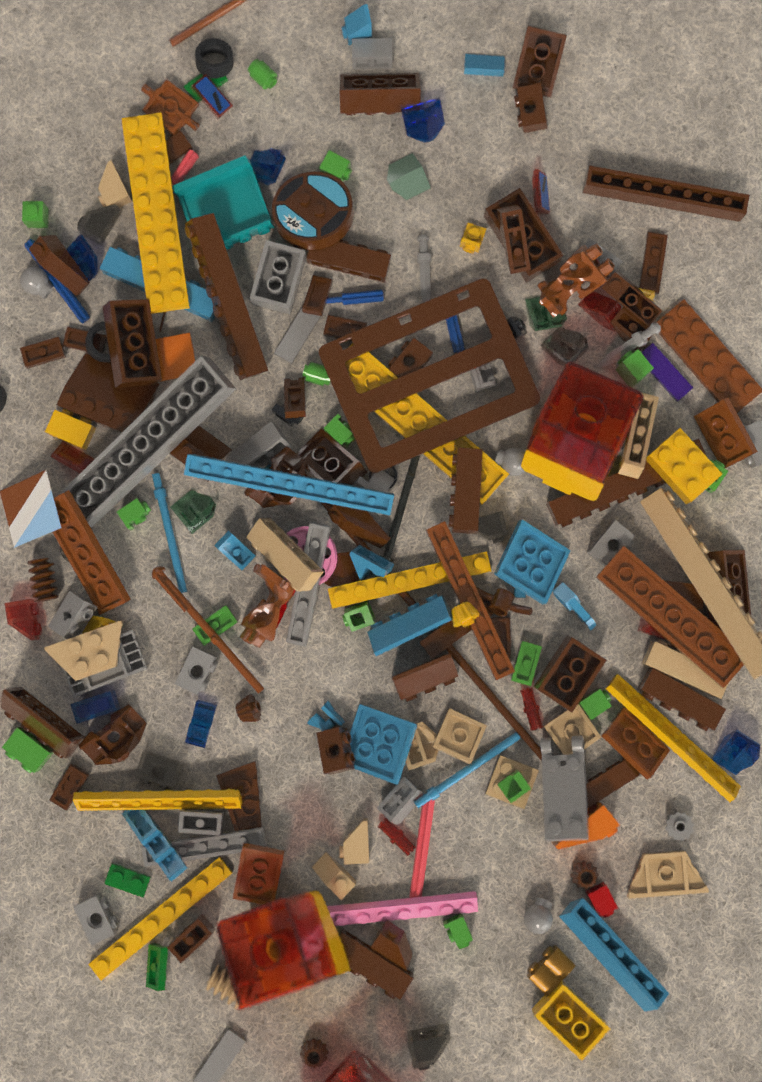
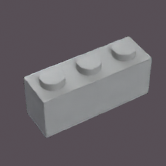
M271 421L240 447L231 452L224 460L265 468L272 462L271 459L286 446L290 448L291 445L282 430Z

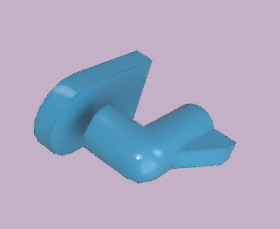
M329 700L321 709L330 718L325 721L316 713L307 722L308 725L320 728L322 731L332 729L336 723L340 726L344 724L343 718L334 710Z

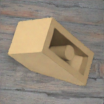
M111 160L108 161L98 187L101 193L98 198L103 208L108 207L110 212L131 203L132 200Z
M363 818L344 839L343 846H339L340 859H344V864L369 863L368 818Z
M327 852L312 866L324 884L340 900L356 885V880Z

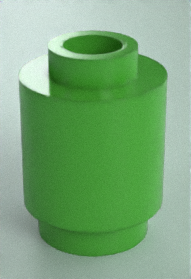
M256 59L249 65L248 72L250 77L264 90L275 86L277 74L264 61Z
M311 361L309 365L305 364L302 376L306 377L305 381L324 386V384L329 386L330 379L324 365Z

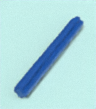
M32 239L28 240L24 244L27 251L39 267L48 275L50 282L81 323L87 322L90 319L87 311L68 288L38 263L29 250L35 241Z

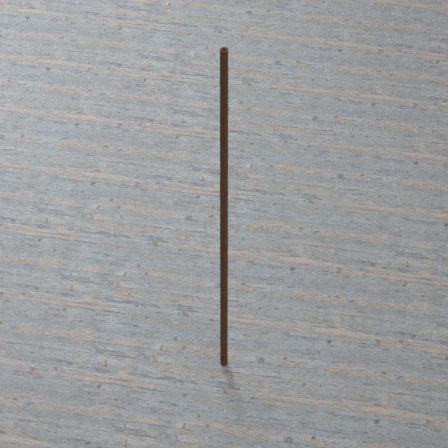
M320 502L327 511L333 507L332 504ZM346 532L357 546L361 545L372 551L362 539ZM407 591L398 593L409 607L416 604ZM438 627L430 630V632L433 633ZM453 645L446 648L447 652L451 654L453 659L542 761L541 747Z

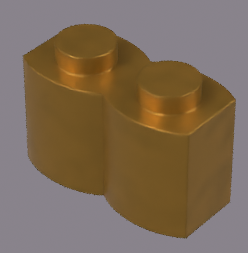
M556 945L547 947L542 953L543 958L538 963L536 961L532 963L527 970L529 972L527 977L546 996H549L576 966Z

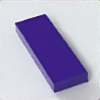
M653 343L641 352L654 368L650 373L676 402L693 389L691 384Z

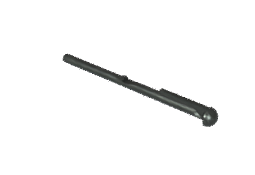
M420 455L412 458L389 533L391 539L386 544L383 556L379 555L392 563L394 562V559L391 558L415 478Z

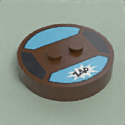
M305 172L290 178L277 190L272 202V215L279 235L287 243L300 249L317 250L337 243L347 234L353 223L354 207L349 189L339 178L324 172Z

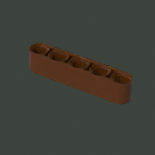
M623 757L621 762H615L607 767L605 772L601 771L588 779V783H586L587 809L637 778L640 773Z

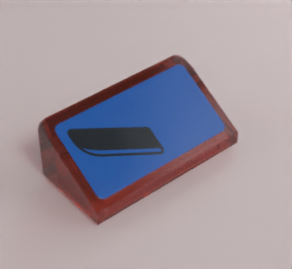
M206 74L191 86V89L217 119L233 107Z
M535 169L532 174L535 212L537 214H549L547 175L539 169Z

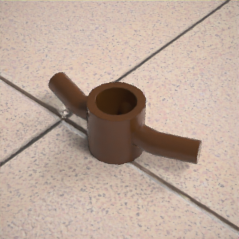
M476 586L481 599L490 602L488 609L493 614L505 617L509 610L529 616L532 614L533 609L531 607L513 603L515 596L510 591L498 588L495 594L492 595Z

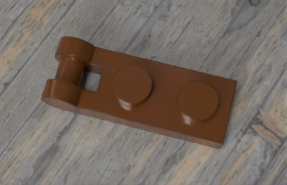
M298 377V380L284 378L285 418L306 417L305 377Z

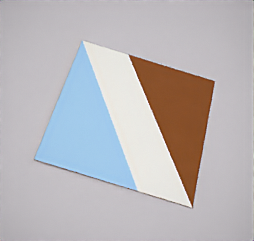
M46 470L0 491L14 548L61 528Z

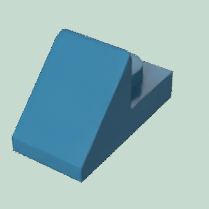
M229 530L214 545L241 570L256 557Z
M361 545L350 552V557L360 580L367 577L370 571L377 576L384 577L394 567V563Z

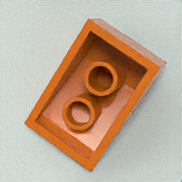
M597 802L587 809L589 840L551 841V843L559 850L601 840L605 837L610 838L618 831L617 827L620 824L602 803Z

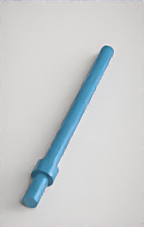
M160 473L152 474L155 487L153 492L155 499L158 500L178 589L181 593H185L188 591L165 498L167 493L166 489L163 488Z
M515 732L436 787L432 786L426 790L427 793L415 800L414 804L417 808H420L430 800L434 801L440 797L439 794L520 740V736Z

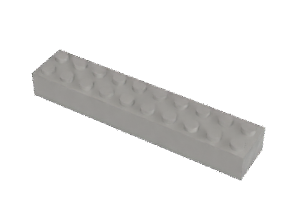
M200 356L60 494L70 490L89 526L93 527L236 390V387L211 358Z

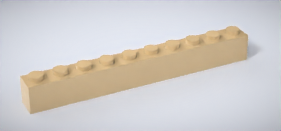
M658 489L640 501V503L753 679L761 677L762 632H757L753 626L755 624L753 617L749 613L746 614L742 609L743 602L738 595H733L730 590L732 588L730 582L726 577L722 578L718 572L721 569L714 559L710 560L707 555L709 550L703 542L699 543L696 535L698 533L691 524L688 526L684 520L686 518L684 511L680 507L677 508L673 503L675 501L673 494L669 490Z

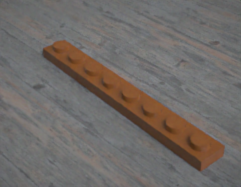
M443 521L426 529L425 531L459 604L470 602L480 613L479 617L474 619V623L470 627L494 679L499 680L515 672L446 522Z

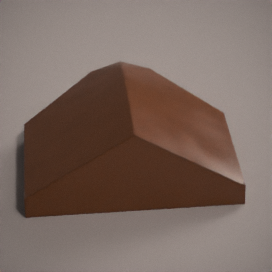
M350 552L337 553L336 568L331 577L324 583L330 587H337L362 581L358 577L350 557Z

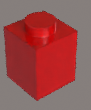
M604 882L585 891L594 910L600 917H609L615 913L614 910L618 909L614 898Z

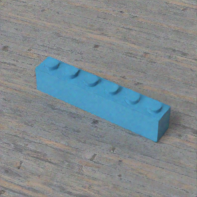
M109 247L100 266L103 274L145 292L141 257L138 255L132 257L128 255L126 250L117 247V249ZM194 280L186 281L190 308L184 310L213 322L215 318L211 298L208 297L206 289L202 288L201 284Z
M584 898L570 902L559 915L562 921L644 1012L659 1009L670 993Z

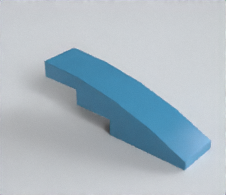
M125 810L122 813L139 841L146 847L154 861L158 863L171 882L188 868L147 810Z

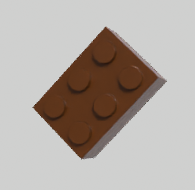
M567 635L533 687L573 713L607 660Z

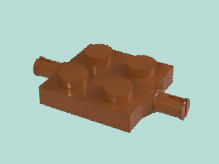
M167 79L155 91L147 84H144L141 91L150 97L148 103L142 109L145 115L162 113L164 129L173 136L186 124L194 131H197L200 124L191 118L192 114L199 107L197 101Z

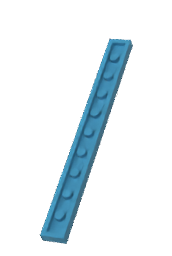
M187 454L184 471L186 476L385 515L391 514L394 500L393 493Z

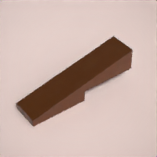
M482 599L489 617L492 616L493 613L488 609L490 602ZM451 620L419 643L429 657L433 659L472 629L470 625L467 627H454L453 620Z

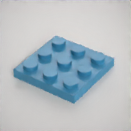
M519 520L495 569L494 575L542 605L547 604L571 550L526 521Z
M359 704L350 731V746L355 756L354 768L390 783L398 784L418 724Z

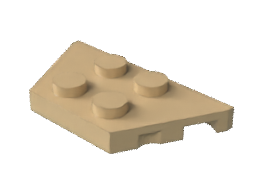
M118 621L44 647V649L75 681L117 667L123 622Z
M686 851L644 853L641 856L627 892V898L709 893V889L704 884L697 869L693 866Z

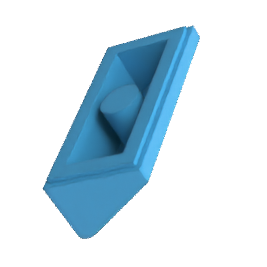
M465 54L464 74L504 76L505 56Z

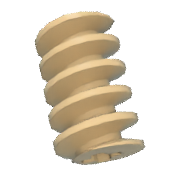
M217 965L207 981L206 990L209 991L214 987V996L221 992L220 1000L228 997L227 1004L230 1005L235 1001L234 1009H238L244 1004L253 987L247 991L246 982L239 986L240 978L232 981L233 974L230 973L225 977L226 969L218 972L219 965Z

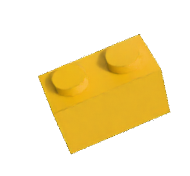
M62 409L61 412L54 410L45 432L87 450L96 430L91 425L92 421L83 417L78 420L73 417V413Z

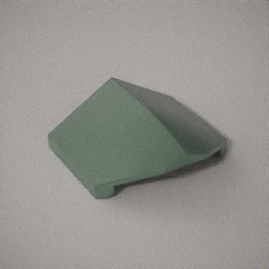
M413 153L389 164L387 181L391 189L402 196L403 199L409 200L431 189L424 169Z

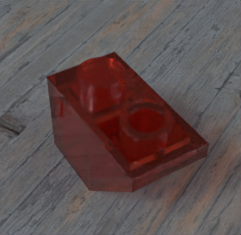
M594 291L585 296L578 306L602 327L615 332L610 322L622 309L618 301Z
M34 599L4 603L7 624L31 641L40 640L42 627L37 622L36 615H39V607L37 603H34Z

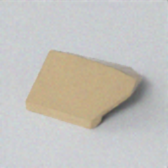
M423 722L417 723L418 726L406 759L408 770L433 763L437 758L439 750L432 747L437 735Z

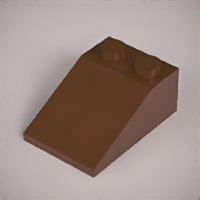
M528 25L513 84L514 89L541 83L543 96H552L567 34Z
M322 428L296 453L306 461L305 469L316 479L353 485L360 476L363 477L367 473L363 465Z

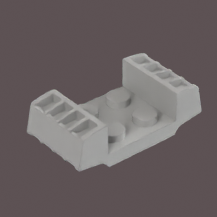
M133 630L120 635L121 643L118 650L117 667L75 681L63 669L73 698L147 670Z

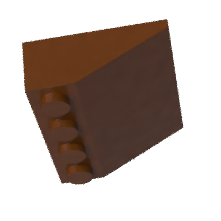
M85 353L65 384L56 405L75 415L122 433L152 404L160 384L115 388L112 365L108 362H99Z
M23 687L7 688L2 691L1 708L5 710L4 714L8 718L19 721L21 723L20 727L28 733L33 732L38 736L36 739L45 746L48 744L54 749L52 752L59 758L64 757L66 759L71 757L85 736Z

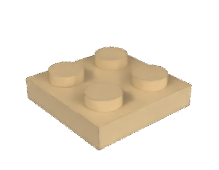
M579 704L573 713L565 710L543 726L563 755L573 754L572 736L583 735L584 749L601 738Z
M449 708L432 747L471 764L487 725Z
M499 755L485 794L525 809L531 790L513 803H510L499 788L498 783L515 770H518L532 790L539 770Z

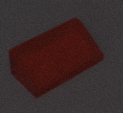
M64 441L61 442L50 456L78 473H81L95 460L93 457Z

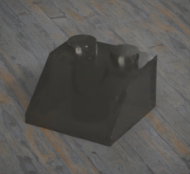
M448 1023L407 1031L413 1069L427 1070L431 1065H435L451 1040Z

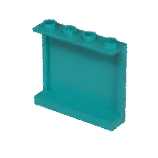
M246 155L172 186L174 194L179 198L187 222L192 218L214 213L226 250L231 249L238 242H248L253 236L258 234L265 235L270 232V229L275 228L253 166Z

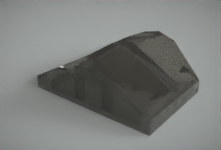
M559 327L541 344V347L559 365L571 367L589 349L585 336L579 332L567 330L564 327Z

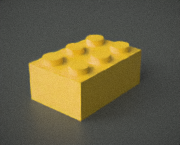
M681 428L672 433L646 457V461L685 504L695 500L722 475Z
M563 980L549 996L544 995L532 1008L534 1016L581 1061L610 1030L607 1022Z

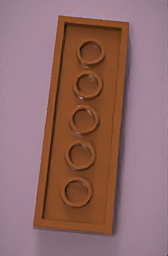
M685 299L656 322L661 326L660 336L717 402L728 397L738 413L762 393V388Z
M70 490L55 497L54 501L61 528L53 531V534L91 601L97 606L99 615L131 600Z

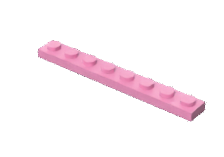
M476 891L327 906L335 926L478 912Z

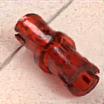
M533 687L525 688V690L521 689L520 693L525 706L523 711L527 714L530 730L543 728L538 711L540 707L536 703Z
M386 817L378 824L377 827L390 838V842L392 844L395 843L406 856L415 850L416 846L403 835L404 832L401 829L398 830Z

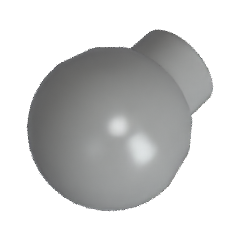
M29 267L21 274V286L25 292L31 295H40L45 299L54 289V286L49 283L48 275L39 267Z
M511 448L507 451L499 449L495 462L509 475H521L525 472L521 467L525 451L520 448Z
M537 898L535 904L527 909L524 914V923L529 931L535 934H543L551 928L553 923V916L550 911L553 905L551 902Z

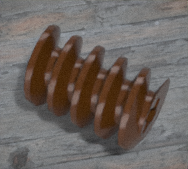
M50 558L35 559L27 562L28 565L34 566L28 570L29 573L35 574L29 578L30 581L36 582L30 586L32 590H37V592L31 595L33 598L38 599L34 602L50 601L59 598V595L52 594L58 587L51 586L57 579L50 578L51 575L56 573V571L49 570L50 567L55 565L53 562H48Z

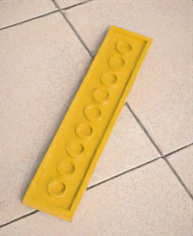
M162 113L121 118L146 299H149L151 314L188 309L190 305Z
M369 352L345 363L355 389L359 394L398 379L395 374ZM418 394L374 411L404 438L447 421ZM464 436L428 451L423 455L451 478V475L456 473V466H452L453 453L457 454L458 447L480 448ZM484 452L482 453L480 488L481 505L484 504L509 475Z

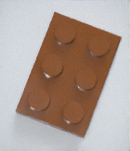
M728 397L694 416L716 459L725 465L724 468L758 452Z
M626 707L618 712L602 734V737L647 780L654 775L670 751Z
M243 843L233 899L268 906L273 905L285 850Z

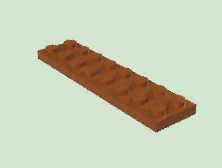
M625 546L621 547L596 576L602 584L721 688H725L744 666V663L724 632Z

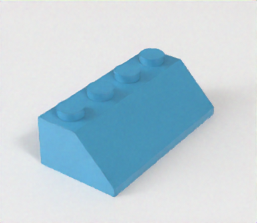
M436 593L426 598L427 603L421 606L419 603L408 607V612L402 615L399 611L389 616L390 621L384 624L382 621L371 625L372 629L367 633L375 656L451 621V610L444 596L438 597Z

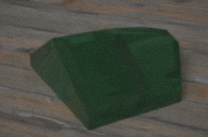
M540 297L525 299L529 324L534 331L562 327L567 320L566 313L564 315L558 314L553 318L547 308L539 303Z
M191 490L170 508L193 534L214 517L216 504L209 496Z

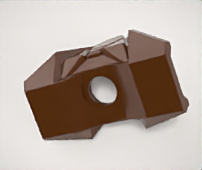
M287 446L271 459L272 466L269 468L271 470L301 476L305 474L306 461ZM247 488L244 492L246 496L256 501L262 508L290 505L297 500V497Z
M128 704L111 714V721L98 732L93 733L90 731L79 744V749L83 750L95 765L114 764L124 761L141 741L147 723ZM113 731L118 732L120 735L119 739L115 742H111L107 738Z

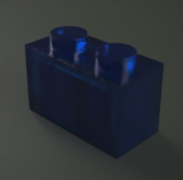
M115 690L70 704L76 724L121 709Z

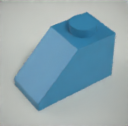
M364 4L344 18L345 26H341L343 39L347 38L348 45H352V39L372 38L368 4Z

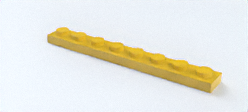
M487 551L462 557L470 576L491 572ZM439 562L388 574L384 577L379 576L328 588L327 591L331 608L334 609L448 582L449 580Z
M619 674L612 678L606 690L613 697L621 702L627 710L633 713L726 800L731 802L736 798L741 786Z
M190 789L184 791L144 790L135 792L129 790L123 792L83 791L74 792L72 799L77 811L242 808L240 792L234 789H206L204 791Z
M219 856L88 965L102 981L233 872Z

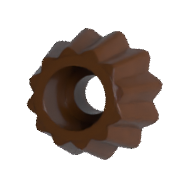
M252 694L247 695L236 704V713L242 722H257L261 720L260 703Z
M582 861V863L577 862L576 866L572 867L570 876L573 878L572 883L576 884L577 888L582 887L586 890L587 888H593V884L597 883L599 874L597 873V867H594L592 862ZM584 872H588V877L586 879L581 878V875Z
M312 1038L311 1041L306 1040L305 1045L301 1046L300 1056L302 1057V1062L307 1064L308 1067L313 1068L323 1066V1062L328 1059L327 1054L329 1051L326 1049L327 1045L322 1043L321 1039L316 1040ZM310 1052H317L318 1055L312 1056Z

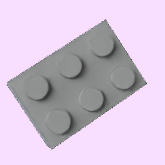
M266 240L250 295L252 305L291 315L307 258L305 250Z

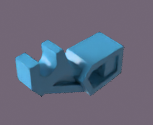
M564 582L552 591L560 603L567 610H573L590 631L597 626L593 618L580 605L581 601Z

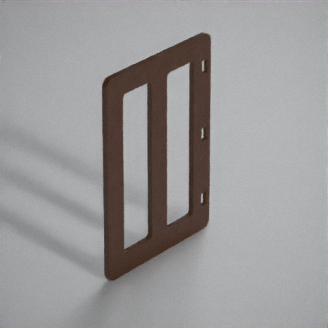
M484 278L326 343L319 349L321 361L366 466L372 473H379L536 406L540 401L539 392L491 283ZM468 290L470 297L459 301L457 295ZM478 307L492 336L490 340L362 394L357 393L345 365L347 361L472 308ZM410 315L412 321L401 325L398 319ZM352 339L353 346L343 350L340 344ZM497 359L503 361L515 392L386 447L380 446L368 419L369 413Z

